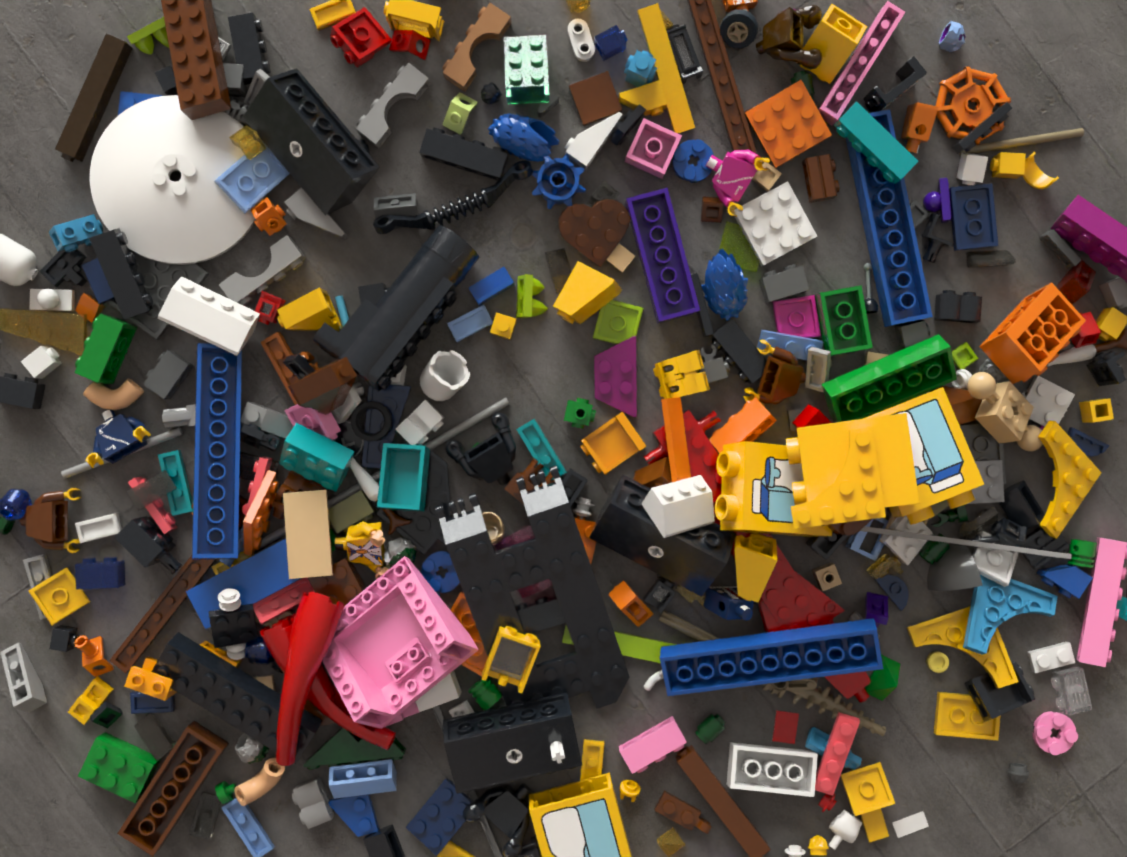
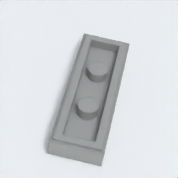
M46 553L23 560L31 589L52 576ZM35 602L40 620L46 619L45 615Z

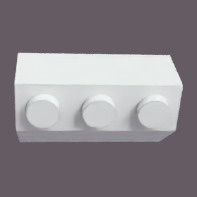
M701 475L651 488L642 502V506L663 538L713 524L715 521L712 490Z

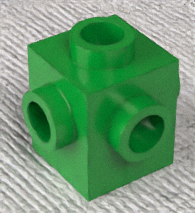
M577 398L576 401L568 400L564 421L572 422L571 427L584 429V425L589 426V422H594L596 410L592 409L593 405L589 404V400ZM577 410H583L584 416L578 417L576 414Z

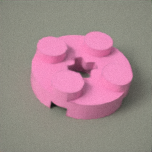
M1045 712L1034 722V733L1032 732L1034 742L1039 748L1052 755H1059L1068 751L1078 739L1073 721L1062 713ZM1053 728L1059 730L1056 737H1050L1052 734L1051 729Z

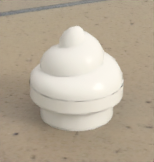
M965 369L956 371L957 380L952 381V385L955 388L967 390V383L972 374Z

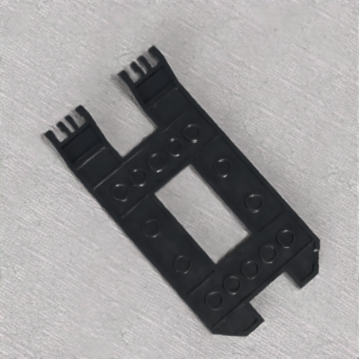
M557 466L550 467V472L555 482L549 484L546 482L544 470L538 471L543 485L541 487L538 485L535 474L531 473L529 476L535 489L529 491L526 489L524 478L516 479L535 538L498 551L494 550L476 493L469 495L474 510L468 512L466 511L463 498L457 499L462 514H458L454 500L450 501L449 507L454 517L448 519L446 518L443 505L435 506L447 550L487 656L490 654L500 626L504 628L505 626L513 627L518 633L525 635L510 592L547 579L551 580L576 650L574 652L536 664L535 661L523 693L518 692V686L508 682L506 686L499 685L506 706L566 692L568 698L588 691L591 692L596 709L616 703L630 676ZM502 637L491 666L521 675L531 648L530 646Z

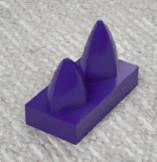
M867 592L865 597V619L874 618L877 628L880 624L887 625L889 618L888 596Z

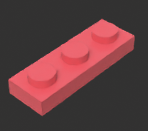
M135 477L128 482L164 534L171 533L177 528L175 518L172 514L165 511L163 501L159 496L153 494L151 491L152 486L147 479Z
M302 578L253 604L254 613L260 624L263 625L298 606L304 591L308 594L309 592H315L308 578Z

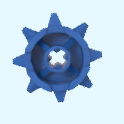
M565 154L563 158H554V160L549 156H545V163L541 166L540 170L533 171L532 173L537 179V187L532 191V195H541L547 201L548 209H551L554 204H565L567 207L572 206V199L576 193L586 191L579 184V176L585 171L584 167L575 168L573 163L569 162V154ZM558 178H561L563 184L555 185L553 180L557 181Z

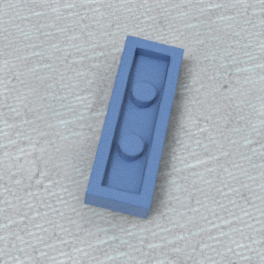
M761 329L757 348L760 350L765 349L766 344L761 343L760 340H766L773 348L775 346L791 352L797 359L807 360L808 349L811 347L822 349L824 342L822 340Z
M235 797L232 801L221 807L253 857H261L275 847L248 805L242 806Z

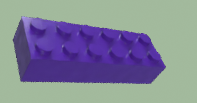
M668 188L626 198L625 205L631 218L630 224L657 324L698 313L700 308Z

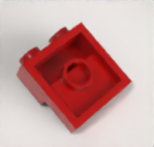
M366 7L334 25L330 34L333 46L335 48L340 47L344 52L345 60L350 65L354 64L357 68L371 60L376 52L389 45L392 40Z

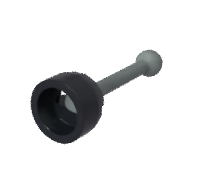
M870 263L864 265L867 286V298L864 302L867 314L878 312V303L871 298L870 270L872 265Z

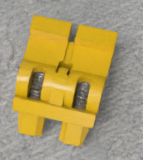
M700 350L655 364L653 371L655 377L659 378L661 385L659 388L660 397H664V399L678 398L710 390L706 372L698 373L697 371L704 368Z

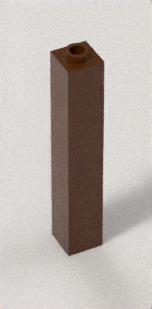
M693 745L685 746L679 750L675 757L677 763L749 857H762L771 849L766 840Z

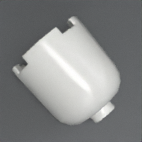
M0 234V280L12 286H22L29 280H34L38 273L35 254L14 240Z
M453 350L449 352L438 351L432 356L420 376V386L423 392L435 401L450 399L468 382L470 372H468L466 366L467 361L461 354Z

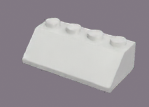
M181 277L171 288L158 315V319L237 356L254 333L260 313Z

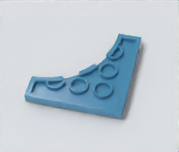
M980 575L983 586L974 587L963 648L981 655L986 654L991 638L1001 623L1015 615L1026 613L1041 614L1049 617L1054 616L1058 596L1014 579H1010L1009 586L1004 587Z

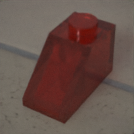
M1081 259L1061 279L1057 289L1073 305L1090 291L1096 271Z

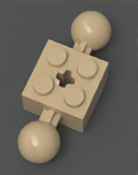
M978 372L972 375L967 383L968 392L972 397L982 400L975 416L978 422L999 444L1017 441L1018 446L1025 451H1036L1041 448L1043 443L1038 436L1042 430L1035 425H1027L1034 407L1010 381L996 384L995 379L985 372Z

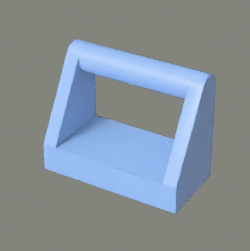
M884 518L875 519L884 524L882 529L886 528L888 520ZM873 519L866 525V527H870ZM859 531L854 535H850L845 547L874 561L877 560L884 546L879 541L882 534H879L871 553L859 549L867 532Z

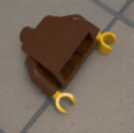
M760 340L761 343L766 344V348L763 350L757 348V350L763 355L771 353L772 356L767 358L758 392L755 393L753 388L747 387L744 389L745 393L752 395L743 397L746 402L756 397L761 403L776 405L787 397L797 394L800 383L806 381V374L804 368L798 365L797 358L791 352L776 346L773 348L766 340Z
M70 488L67 492H63V490L46 492L34 501V505L27 506L26 514H22L19 519L20 524L26 526V535L34 538V541L44 549L63 550L64 548L70 553L78 552L80 549L72 548L71 544H79V539H73L69 543L64 542L68 541V501H64V499L69 498L76 501L81 499V497H72V492L80 489Z

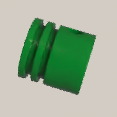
M1071 539L1069 553L1072 554V557L1067 564L1094 568L1092 563H1095L1093 557L1096 556L1097 543Z
M488 677L486 681L481 678L468 690V693L471 694L472 698L475 697L474 700L483 711L489 709L502 697L501 691L494 683L491 684L492 681L488 680Z

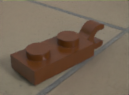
M665 790L654 808L656 812L690 831L696 826L702 832L708 834L712 827L709 821L699 817L701 810Z

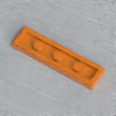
M681 397L661 399L672 482L691 478Z

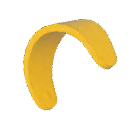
M1033 152L1025 159V175H1023V178L1033 188L1046 189L1059 177L1051 178L1044 174L1034 160L1036 153Z

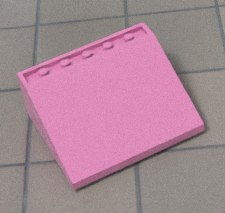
M404 556L345 605L332 643L323 658V663L353 721L382 729L479 649L468 631L411 560Z

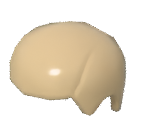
M484 512L483 516L492 544L495 545L502 540L505 527L498 515L493 512Z

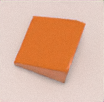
M83 293L75 311L93 323L105 306L99 304L91 295Z

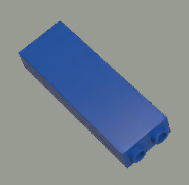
M286 539L191 588L186 593L203 626L207 629L211 627L209 611L220 609L218 595L221 591L228 588L239 591L240 606L254 604L301 578L289 579Z

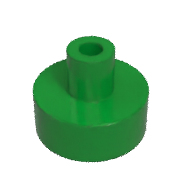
M223 781L215 786L216 795L222 804L233 800V793L237 786L235 783L229 785L226 781Z

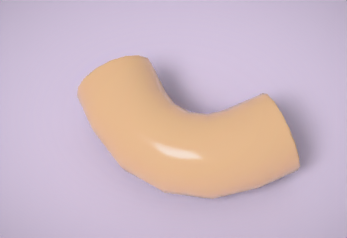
M128 378L118 389L114 390L107 388L102 383L93 382L86 388L83 395L102 409L119 410L127 408L138 400L144 393V390Z
M269 758L259 773L235 787L234 791L238 802L242 806H246L265 795L281 779L285 766L279 765L276 762V758Z

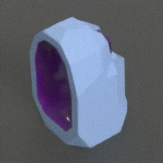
M953 21L946 25L939 40L941 49L948 52L960 49L965 43L966 37L963 25Z

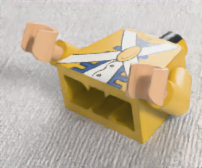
M362 521L348 527L346 538H335V550H347L348 560L368 566L374 573H377L375 575L376 580L389 570L387 567L382 568L385 553L384 542L386 541L383 537L382 522L366 523Z

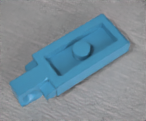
M812 727L809 729L805 747L823 756L830 735ZM850 750L844 767L856 770L861 765L862 758L851 753Z

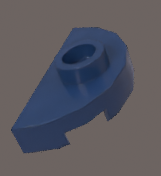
M1069 427L1068 436L1087 457L1104 453L1110 446L1075 428Z
M881 574L873 578L896 607L902 611L909 599L908 588L905 582L891 574Z

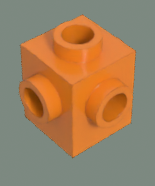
M268 197L250 209L256 219L254 221L261 232L265 230L269 236L281 231L287 225L283 218L286 215L279 205L274 206Z

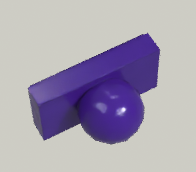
M947 177L939 178L938 192H929L923 199V205L926 210L930 212L940 210L941 223H947L951 220Z

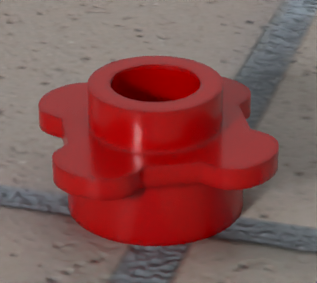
M835 793L833 796L825 794L819 801L818 805L822 808V812L826 809L830 811L837 802L834 799Z

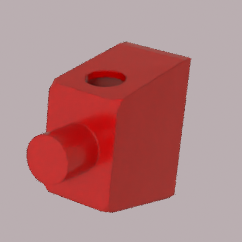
M866 671L824 676L846 699L854 695L859 703H862L870 696L864 688L871 682Z

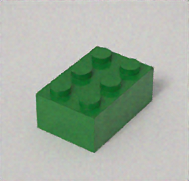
M862 285L815 295L824 350L831 351V356L873 348Z
M99 314V317H96L93 321L91 335L84 342L85 349L83 354L75 363L76 370L74 373L97 383L114 384L138 327L116 317Z
M104 732L95 739L78 777L136 803L149 786L161 758Z

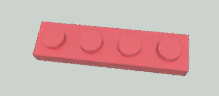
M838 712L816 773V791L833 796L860 724L859 718Z

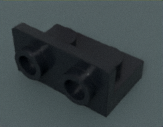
M1113 350L1106 354L1101 352L1092 358L1093 361L1086 365L1098 386L1120 384L1127 380L1122 367L1116 363L1118 359L1125 356L1123 351L1114 352Z

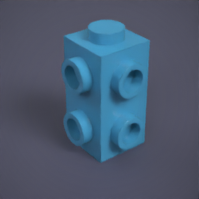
M637 50L634 56L630 55L624 73H626L625 81L637 87L652 83L657 70L654 56L644 50L642 52Z
M93 214L55 225L51 228L49 234L58 252L62 250L71 252L78 249V245H92L89 238L102 234L103 227Z

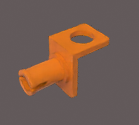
M82 635L75 640V647L82 651V666L94 677L114 670V667L104 658L103 638L101 636L89 640L86 636ZM98 665L105 666V668L100 670L94 669Z

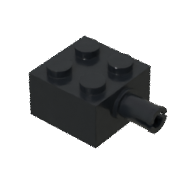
M144 516L132 519L114 537L145 568L161 562L171 574H174L182 566L169 553L176 546L172 542L173 538L168 533L164 534L151 517Z

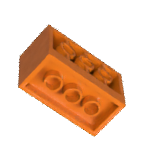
M1050 283L1026 296L979 347L1012 384L1019 381L1026 382L1033 375L1039 376L1047 370L1048 367L1046 365L1059 356V350L1064 349L1070 344L1069 339L1082 330L1080 327L1086 320L1056 286Z

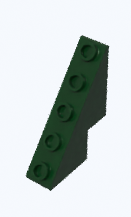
M340 728L306 760L303 767L312 770L319 768L320 765L333 767L347 762L349 764H357L365 760H370V762L381 761L383 758L400 760L403 758L406 748L395 737L389 750H385L359 738L344 728Z

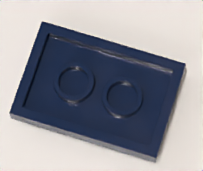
M992 183L949 188L954 251L998 246Z
M446 778L406 828L437 856L465 823L463 811L473 801L463 792L457 794L454 783Z

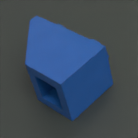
M1069 564L1039 569L1037 571V574L1043 577L1041 579L1042 582L1050 587L1055 585L1059 588L1058 592L1069 599L1071 596L1079 599L1093 579V577L1078 567Z

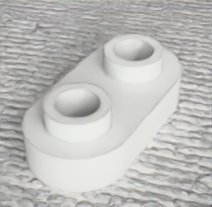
M574 19L568 25V36L574 55L581 62L590 61L594 56L595 46L589 27L584 20ZM579 26L582 28V30L580 32H576L574 28ZM586 46L588 51H581V47Z

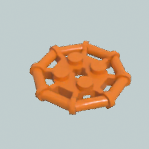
M967 66L962 71L939 83L940 89L935 104L938 107L936 116L946 131L948 138L953 137L962 140L969 133L957 130L960 125L970 127L973 130L992 114L995 105L1002 106L1006 102L1011 103V98L1007 96L997 79L998 75L971 69L970 66ZM972 78L985 81L986 84L976 85ZM963 79L966 81V85L959 89L953 86ZM990 85L993 88L998 99H995L989 89ZM947 92H950L952 94L950 105L944 106ZM969 100L972 103H977L975 110L969 109ZM945 112H951L956 121L954 126H952ZM1004 121L999 125L997 123L992 125L991 129L993 131L983 139L981 137L975 140L976 145L992 134L1002 131L1005 127Z

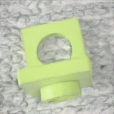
M459 92L450 102L442 125L461 135L470 112L478 102ZM460 100H465L469 102L470 105L464 104Z

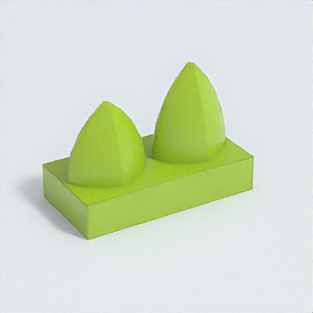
M164 17L127 36L131 44L134 43L139 50L151 55L154 50V43L150 34H153L162 45L169 48Z
M525 274L518 276L516 318L535 317L548 310L542 302L532 299V296L539 294L545 288L539 280L533 278V275Z

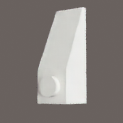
M618 112L579 133L575 139L571 138L565 146L569 159L587 170L612 134L615 125L621 121L623 114Z

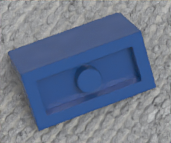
M502 267L470 286L469 290L480 307L513 287L515 283L505 267Z

